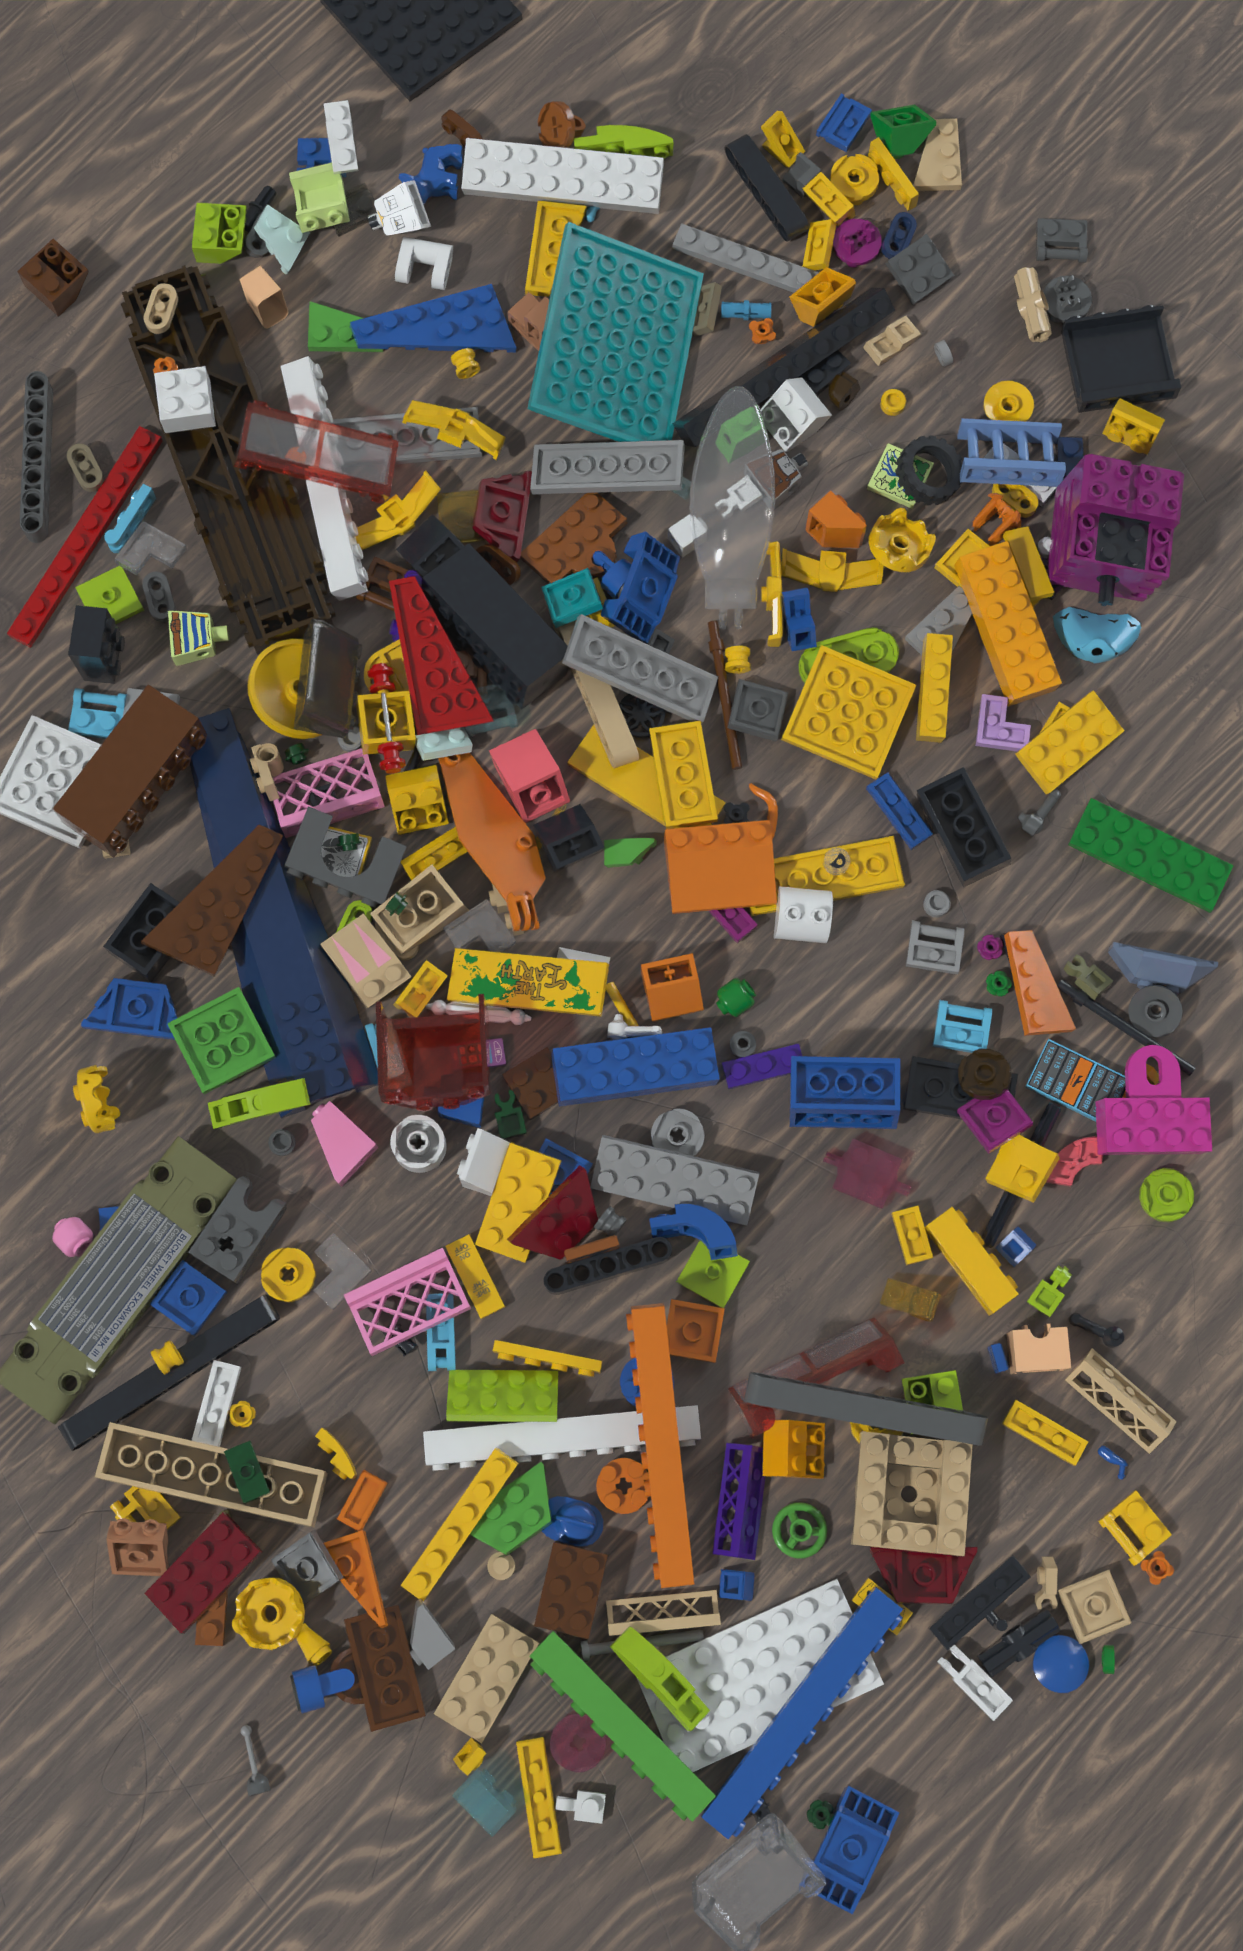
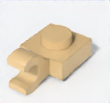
M1042 1557V1567H1037L1038 1584L1043 1586L1035 1595V1603L1038 1609L1042 1608L1041 1603L1044 1599H1050L1052 1609L1057 1608L1055 1594H1057L1058 1568L1053 1557Z

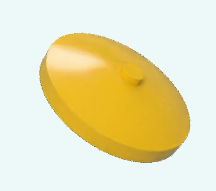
M287 639L270 645L257 657L248 677V696L255 713L269 728L287 737L310 739L328 733L341 722L350 705L351 682L344 665L330 650L309 640Z

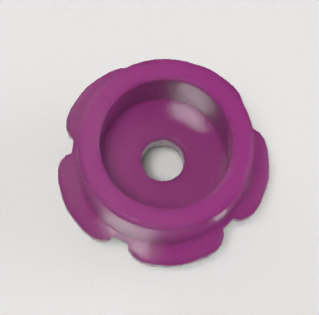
M985 935L982 941H979L977 944L978 952L986 960L997 959L1002 955L1003 943L998 937ZM992 945L993 949L990 950L988 946Z

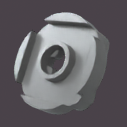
M678 1108L666 1113L664 1112L658 1116L652 1126V1146L695 1157L703 1146V1126L698 1117L688 1110ZM678 1129H681L685 1139L683 1141L679 1140L677 1143L673 1142V1137L670 1135L671 1131L676 1132Z

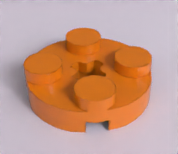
M618 1458L610 1461L602 1468L597 1478L596 1488L600 1501L608 1509L618 1514H629L639 1510L648 1499L645 1496L644 1480H649V1473L646 1469L642 1468L641 1463L630 1458ZM620 1478H626L627 1482L632 1483V1488H628L627 1494H622V1491L619 1489L616 1490V1484L620 1483Z

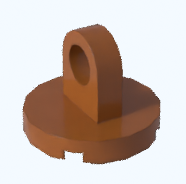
M561 101L546 103L539 113L538 126H541L539 138L543 146L569 148L574 138L581 137L586 128L585 122L578 116L573 115L569 106Z

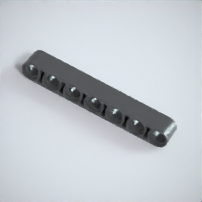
M40 371L31 372L26 377L20 527L28 540L33 543H40L46 539L49 526L53 388L47 376ZM38 385H44L40 389H35ZM38 408H43L40 412H34ZM42 431L40 435L33 436L35 432ZM42 454L40 458L32 459L35 455ZM41 478L38 482L31 483L33 479ZM34 501H40L37 506L30 507ZM36 524L39 525L37 529L33 531L29 530L31 526Z

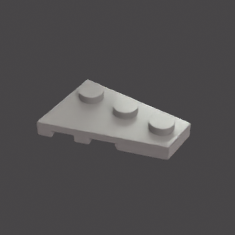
M958 586L906 635L905 640L918 653L922 655L923 639L927 633L953 635V652L972 615L963 589Z

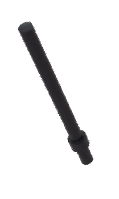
M1063 979L1058 983V989L1073 998L1072 1001L1080 1007L1082 1005L1142 1045L1164 1047L1089 997L1082 989L1078 990ZM1170 1051L1176 1057L1180 1070L1190 1076L1196 1067Z

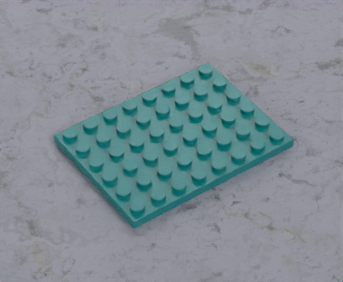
M568 222L564 227L527 409L618 442L672 440L674 432L672 423L676 421L704 273Z

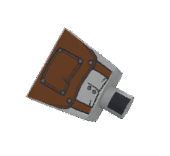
M779 449L746 463L744 476L750 478L762 494L763 502L770 511H773L800 487L802 476L799 471L807 467L808 462L802 453L790 459L784 450Z

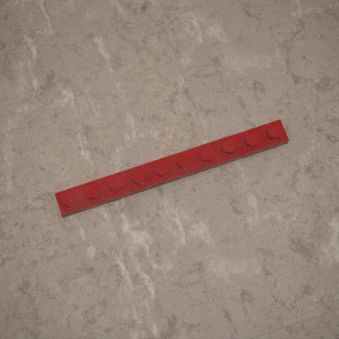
M141 426L138 427L8 630L7 634L9 637L29 648L33 646L163 442L161 436Z

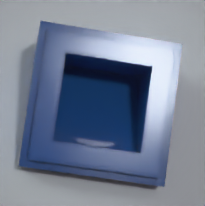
M1017 1226L995 1249L1015 1267L1036 1247V1244Z
M721 1569L719 1598L752 1601L755 1573Z

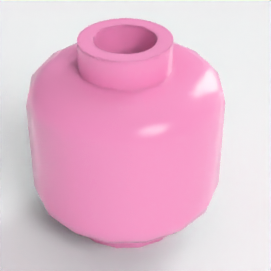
M77 1217L61 1219L55 1225L52 1238L55 1245L68 1257H81L93 1241L91 1229Z

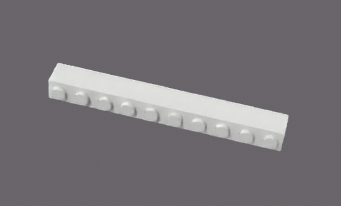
M307 356L282 365L281 370L298 447L313 421V414L321 412L323 415V419L317 423L303 450L306 455L303 470L330 593L341 601L368 592L366 582L369 579L365 568L362 567L361 559H363V552L360 545L357 544L355 537L358 536V530L355 522L351 519L350 513H353V507L345 492L348 490V485L340 470L343 467V462L339 453L336 452L335 446L338 445V440L330 425L333 422V418L325 403L328 400V396L324 386L321 385L320 379L323 378V373L319 364H315Z
M698 1405L675 1407L679 1446H695V1440L701 1439ZM636 1411L560 1418L557 1419V1422H519L423 1432L426 1466H432L433 1471L449 1469V1464L460 1463V1468L477 1467L476 1461H486L496 1447L511 1458H515V1461L518 1463L530 1462L531 1456L542 1455V1460L559 1459L558 1453L569 1452L571 1458L586 1456V1451L597 1450V1455L614 1453L613 1448L624 1447L625 1452L641 1451V1445H645V1441L640 1442L638 1425L643 1424L642 1413L637 1414Z

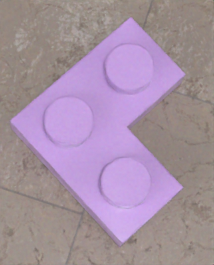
M982 694L975 746L1018 751L1029 742L1031 725L1005 722L1008 697Z

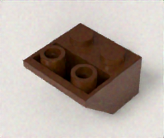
M54 238L17 271L24 286L58 317L77 300L89 273L88 269Z

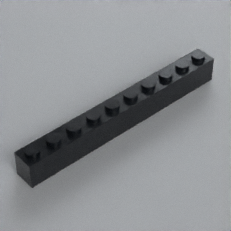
M870 288L672 423L684 444L691 447L698 446L720 431L724 423L749 408L755 407L774 394L786 379L799 377L894 312L895 308L885 288Z

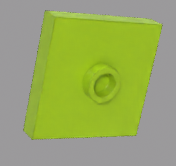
M121 565L75 587L84 606L107 608L112 618H114L115 624L144 611Z
M699 1241L676 1283L716 1306L724 1308L750 1261L740 1255L711 1260L708 1248L702 1241Z

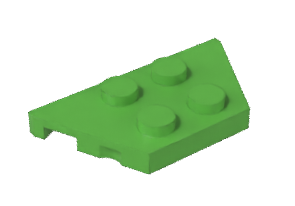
M542 1462L538 1463L500 1490L470 1535L507 1556L551 1525L552 1517L544 1464Z

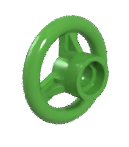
M796 1502L783 1507L778 1512L773 1521L772 1534L777 1547L784 1554L793 1558L803 1559L813 1556L823 1547L827 1538V1524L822 1513L817 1508L808 1503ZM795 1511L808 1512L816 1519L819 1527H811L807 1520L799 1519ZM788 1515L792 1523L789 1528L791 1537L785 1543L780 1529L782 1521ZM798 1525H802L805 1528V1533L802 1536L797 1535L795 1532V1528ZM810 1536H818L816 1542L810 1548L805 1550L793 1549L798 1541L803 1542L808 1540Z

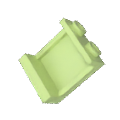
M332 163L289 173L296 200V218L302 233L350 221L341 173L334 174Z

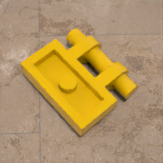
M131 1487L124 1493L130 1501L126 1507L119 1500L110 1506L116 1514V1520L126 1518L130 1522H136L131 1515L137 1510L145 1520L153 1519L158 1523H166L167 1530L182 1518L162 1493L137 1487Z

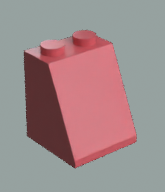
M536 729L489 750L494 766L518 814L525 823L570 802L561 771Z

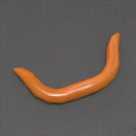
M750 783L749 788L753 794L763 799L768 805L767 820H770L773 840L778 819L776 799L769 792Z

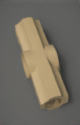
M1024 267L1017 270V274L1014 275L1019 295L1017 305L1021 316L1025 320L1029 339L1032 342L1041 343L1048 340L1052 334L1046 312L1049 310V305L1045 294L1040 288L1036 270L1033 267Z

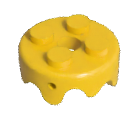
M898 508L891 514L881 515L877 519L869 534V547L873 556L885 567L897 572H912L918 570L926 563L935 544L936 536L935 534L927 533L925 523L922 520L911 521L907 518L906 509ZM895 543H901L904 548L896 546Z
M93 1065L78 1070L77 1085L73 1086V1092L76 1100L80 1101L82 1105L81 1118L84 1126H90L91 1130L98 1134L115 1129V1119L120 1116L121 1112L118 1107L107 1105L110 1089L106 1086H101L103 1083L102 1078L108 1074L107 1067Z
M271 1577L254 1580L249 1583L235 1600L236 1615L232 1620V1627L236 1633L245 1639L250 1647L267 1650L283 1647L293 1641L302 1629L305 1617L304 1603L297 1589L286 1580ZM269 1605L274 1606L277 1611V1617L274 1621L268 1620L265 1616V1610Z

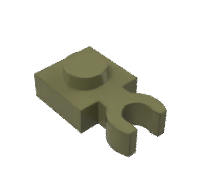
M1075 955L1072 963L1068 961L1064 967V971L1068 975L1077 977L1075 984L1094 1000L1113 983V980L1096 965L1093 964L1088 967L1080 955Z

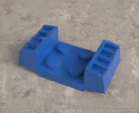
M645 531L630 537L624 553L634 560L619 599L605 600L601 616L632 638L648 643L655 627L662 620L678 577L676 571L680 556L676 555L672 550Z
M847 1786L844 1788L836 1804L837 1811L815 1858L807 1866L801 1880V1887L853 1914L890 1838L891 1831L900 1812Z

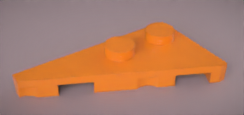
M361 1530L324 1542L323 1544L344 1577L340 1580L341 1583L363 1606L368 1615L380 1628L388 1627L366 1532Z

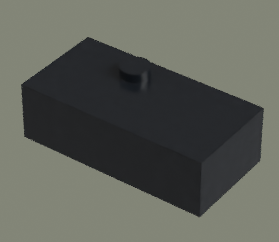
M964 767L917 790V798L963 888L1011 865V856Z

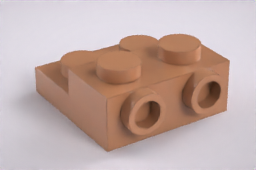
M126 1518L110 1521L106 1540L112 1574L161 1576L169 1568L167 1555L169 1540L166 1523H158L153 1519L146 1520L145 1522H130Z

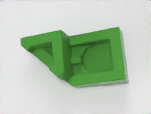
M654 838L604 840V865L608 868L629 866L634 863L639 865L643 861L642 857L651 847H655L657 840Z

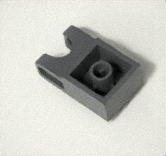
M245 1176L237 1179L189 1250L190 1254L236 1284L240 1283L287 1209L286 1202L281 1199H273L261 1211L255 1212L250 1210L247 1200L253 1189V1184ZM230 1240H233L231 1242L234 1245L233 1249H226L225 1251H223V1249L225 1248L223 1246L226 1241L229 1242Z

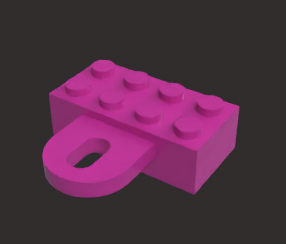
M1149 1045L1133 1052L1125 1066L1126 1098H1104L1095 1102L1098 1155L1204 1154L1212 1152L1210 1098H1182L1180 1066L1176 1057L1168 1049L1158 1045ZM1149 1057L1155 1058L1158 1062L1159 1081L1156 1085L1150 1084L1147 1080L1146 1061Z

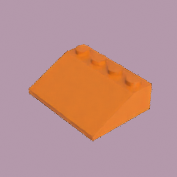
M770 820L665 829L664 847L672 914L777 904Z

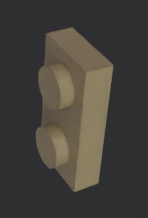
M716 282L701 286L692 335L695 337L713 332L722 289V286Z

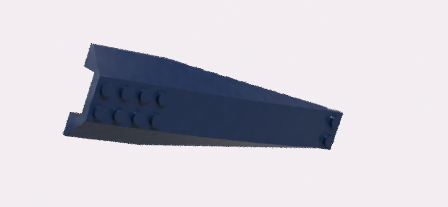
M227 708L199 717L207 733V740L200 750H196L190 757V767L214 868L259 824L283 835L282 841L231 942L243 995L276 1057L263 1064L269 1084L271 1086L305 1078L310 1104L353 1089L358 1093L381 1085L382 1082L349 983L320 945L329 937L304 879L287 873L289 868L284 867L291 849L266 792H260L256 781L259 775L254 773L250 762L251 756L241 734L237 731L231 710ZM303 1106L279 1113L280 1118L305 1111L306 1107Z

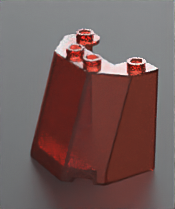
M478 994L479 1013L402 1019L387 1018L382 1002H376L378 1093L383 1103L417 1109L418 1111H429L433 1107L456 1109L460 1105H467L491 1094L489 1012L484 994Z

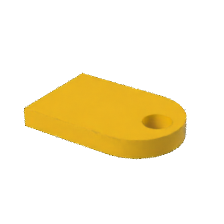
M399 639L374 653L366 662L364 681L369 691L370 686L373 684L367 672L374 664L385 663L393 668L394 674L389 677V681L395 684L396 690L394 692L409 691Z

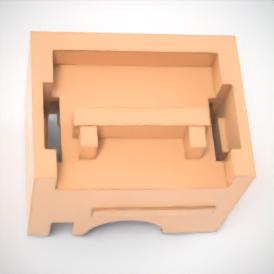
M1050 1324L1044 1325L1043 1338L1034 1337L1030 1329H1028V1325L1022 1326V1330H1012L1006 1333L1010 1374L1057 1371V1369L1059 1371H1066L1071 1369L1067 1327L1051 1328Z

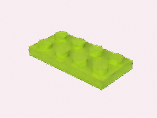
M449 1370L447 1421L557 1422L558 1371Z

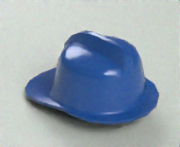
M563 1496L549 1499L552 1524L542 1530L547 1537L555 1541L582 1547L591 1545L599 1539L603 1531L604 1521L600 1511L595 1506Z

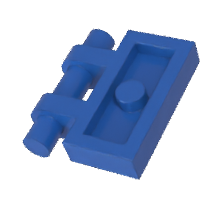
M298 138V166H307L306 168H297V171L315 167L316 165L332 163L328 138ZM341 173L342 178L347 177V173Z

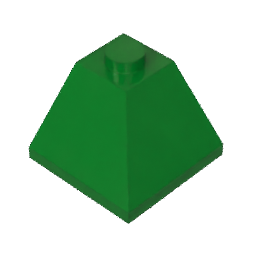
M915 104L871 112V120L876 137L880 138L894 159H900L904 155L913 154L936 127V120Z

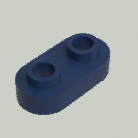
M900 212L891 221L881 245L882 253L886 258H893L909 246L917 227L916 220L910 213ZM899 225H902L905 230H901ZM890 246L895 247L896 251H893Z

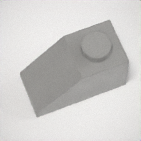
M420 1598L415 1604L410 1644L413 1650L410 1651V1654L419 1666L424 1664L429 1670L455 1650V1646Z

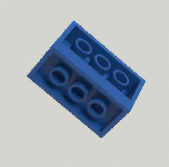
M791 1056L789 1127L897 1129L900 1114V1058Z

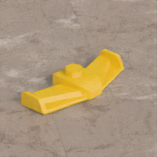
M415 400L411 401L402 421L404 424L410 422L438 428L440 430L437 439L461 448L466 439L492 455L494 460L498 459L506 439L505 436L465 411Z
M426 470L403 500L395 494L376 509L381 517L357 527L358 536L355 537L357 544L360 545L362 550L395 535H405L415 527L417 518L441 490Z
M776 541L765 544V554L770 555L771 576L767 577L766 586H761V602H766V611H772V635L768 636V647L781 646L783 637L780 544Z
M784 548L782 550L781 575L821 588L823 591L837 592L838 590L879 585L882 583L884 565L879 563L877 559L846 563L845 552L821 550L820 561Z

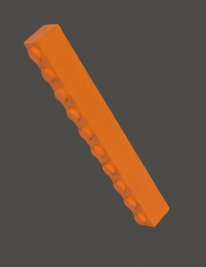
M664 1303L631 1306V1314H626L628 1331L633 1330L634 1341L629 1342L631 1358H636L637 1369H632L634 1386H639L640 1397H635L637 1414L642 1413L643 1424L638 1425L640 1442L645 1441L646 1452H641L642 1468L648 1469L649 1480H644L645 1496L651 1497L652 1507L647 1508L648 1524H654L655 1535L650 1536L651 1552H657L658 1563H653L654 1580H660L661 1588L694 1585Z

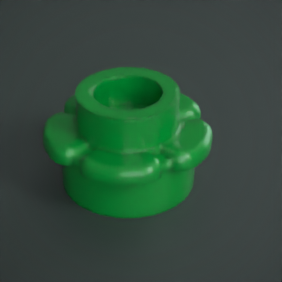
M1003 971L991 973L986 978L987 990L992 995L1005 996L1009 992L1008 989L1012 986L1011 978L1007 977ZM997 981L1001 982L1000 986L996 984Z

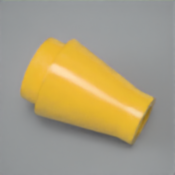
M304 1623L296 1640L308 1663L318 1666L332 1654V1650L329 1648L330 1643Z

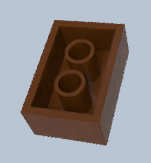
M553 1542L534 1626L589 1639L608 1555Z

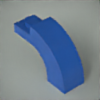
M675 1204L676 1214H660L654 1218H649L653 1238L692 1236L706 1245L711 1260L738 1256L735 1237L730 1227L719 1215L707 1208L692 1204Z

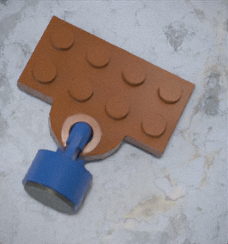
M586 493L521 552L520 559L548 584L589 568L593 579L598 577L602 580L601 588L613 599H619L632 564L627 559H621L615 563L617 555L611 538L628 524L627 518L598 493Z

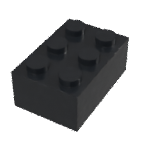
M76 605L68 655L84 681L115 684V678L120 675L121 661L118 659L120 651L123 652L125 638L121 635L119 627L115 624V620L107 608Z
M150 883L103 947L109 954L152 982L170 956L142 944L141 941L180 902Z

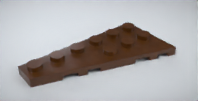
M259 824L141 943L215 977L282 841L283 835Z

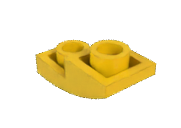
M321 1428L315 1435L320 1440L317 1445L330 1455L333 1451L336 1452L330 1461L335 1466L332 1471L343 1480H346L347 1477L354 1480L357 1477V1473L346 1450L325 1428Z

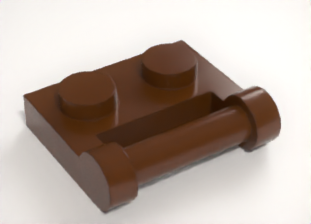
M374 556L367 571L369 580L366 582L368 592L357 595L356 599L362 602L369 601L394 611L391 599L369 590L373 585L391 592L389 581L404 578L408 570Z

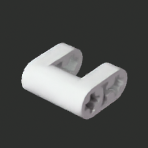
M403 237L396 265L395 281L408 284L414 262L434 265L431 287L445 290L453 258V245Z

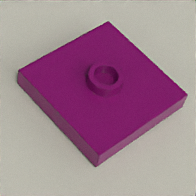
M1009 1090L992 1100L974 1098L957 1109L959 1116L988 1154L1033 1126V1121Z

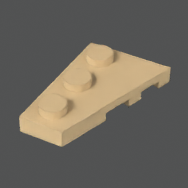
M935 119L936 127L927 137L913 186L917 191L961 190L962 180L957 119Z

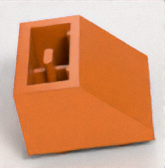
M829 491L809 510L805 531L822 547L859 548L863 544L867 525L865 519L858 512L854 513L848 507L847 502L842 496H836L832 491Z
M693 953L641 964V975L652 1022L704 1011Z

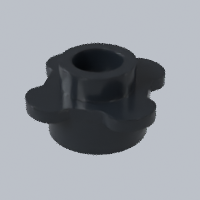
M728 802L724 805V811L726 812L724 824L749 822L747 819L749 805L747 803L733 805L731 802Z

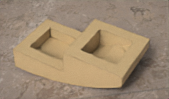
M904 316L888 325L885 332L867 341L863 348L874 362L880 366L911 345L920 337L921 333L908 317Z

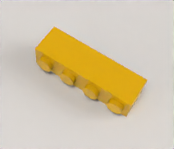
M927 633L923 639L916 741L941 743L946 738L953 635Z
M951 1207L926 1225V1233L990 1316L1019 1295L1016 1291L1018 1286L1011 1276H1005L999 1269L1001 1263L993 1253L988 1254L983 1248L985 1243L976 1231L972 1233L967 1227L966 1223H968L965 1215L959 1209L955 1211Z

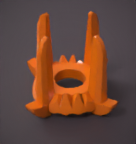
M998 493L987 495L992 499L975 517L972 525L975 532L996 512L1000 514L998 518H1002V523L988 538V541H990L988 543L989 546H993L1003 539L1005 531L1021 528L1022 521L1019 511H1014L1002 500L1003 496Z

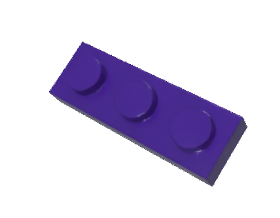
M799 1044L722 1062L721 1065L728 1090L790 1075L791 1056H802Z

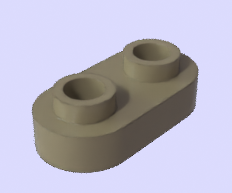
M85 444L71 446L67 451V460L80 486L88 492L99 490L104 482V475L90 448ZM80 457H85V460H84V461H82V462H78V461H77L78 458H80ZM92 477L96 478V480H95L94 482H92V483H89V482H88V480H89L90 478H92Z

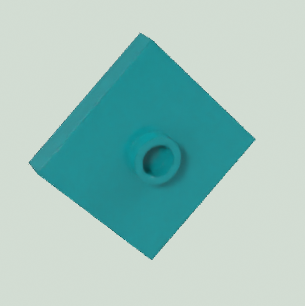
M589 568L541 587L555 628L577 620L581 614L587 616L603 609Z

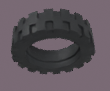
M933 435L929 437L920 436L917 440H912L899 454L900 456L896 461L898 467L895 470L896 476L899 477L898 483L900 487L903 486L905 489L904 493L908 497L911 495L915 502H924V505H931L932 503L939 505L943 501H947L961 487L960 471L962 457L955 452L956 448L952 444H947V440L943 438L936 439V436ZM925 453L933 455L940 460L947 474L945 486L931 487L918 478L913 467L915 455Z

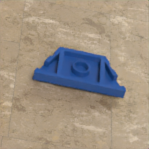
M114 978L107 987L106 993L95 1003L93 1011L87 1019L84 1018L81 1022V1027L84 1029L175 1040L167 1023L178 1017L167 985Z

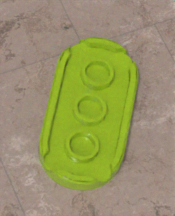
M866 628L816 642L817 647L808 648L801 655L798 669L800 677L805 683L819 649L823 645L890 673L896 665L899 648L896 640L889 633L887 634L878 628Z

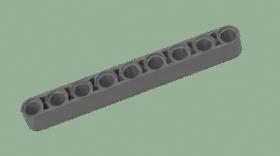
M756 1372L749 1373L744 1398L745 1402L755 1405L973 1445H983L988 1422L987 1416L973 1412Z

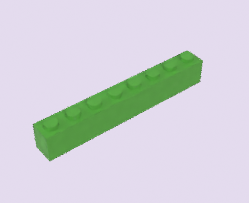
M554 1631L530 1655L533 1659L530 1665L541 1676L545 1673L553 1680L550 1684L551 1687L561 1697L566 1693L573 1700L570 1706L581 1717L587 1714L594 1721L590 1726L599 1736L603 1738L606 1734L614 1742L610 1747L622 1759L627 1755L634 1762L631 1768L642 1779L648 1776L655 1783L651 1787L662 1800L668 1797L675 1804L672 1810L683 1821L688 1817L693 1822L716 1797Z

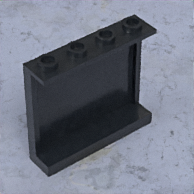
M1147 305L1135 310L1125 308L1108 314L1098 312L1092 316H1073L1065 320L1061 334L1078 413L1114 408L1119 398L1133 405L1177 398L1181 389L1180 379H1175L1161 320V314L1164 310L1163 305Z

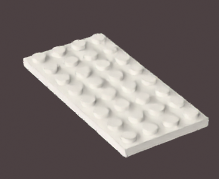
M832 1580L665 1656L696 1689L694 1693L710 1710L692 1731H687L651 1689H646L638 1680L664 1743L692 1772L753 1745L844 1627L853 1613L838 1580ZM871 1654L865 1659L868 1664L859 1676L854 1673L848 1681L851 1687L841 1699L837 1696L832 1702L831 1706L833 1708L884 1685Z

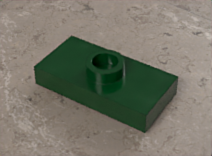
M251 1441L224 1451L243 1504L270 1494Z

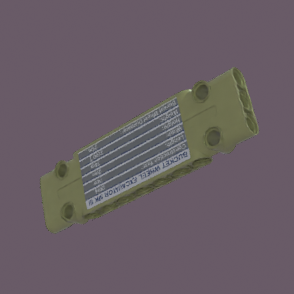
M177 1136L161 1159L150 1167L149 1174L145 1180H140L134 1186L33 1318L27 1328L28 1333L15 1344L12 1354L0 1368V1385L45 1419L56 1425L75 1398L84 1392L88 1381L95 1378L149 1308L151 1302L181 1261L185 1260L190 1254L189 1250L237 1179L181 1137ZM161 1169H168V1178L163 1182H158V1172ZM210 1200L212 1203L211 1210L207 1213H200L199 1206L201 1202ZM32 1344L34 1354L26 1359L23 1355V1349L26 1345ZM75 1376L77 1386L74 1390L68 1391L66 1381L69 1377Z

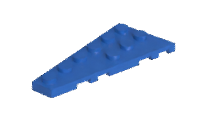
M492 284L350 322V328L359 349L405 347V350L428 348V350L459 351L471 348L484 349V352L507 350L508 353H516V345Z

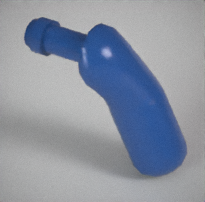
M1101 1446L1098 1449V1454L1109 1463L1120 1465L1118 1479L1124 1480L1125 1466H1128L1126 1460L1106 1446Z

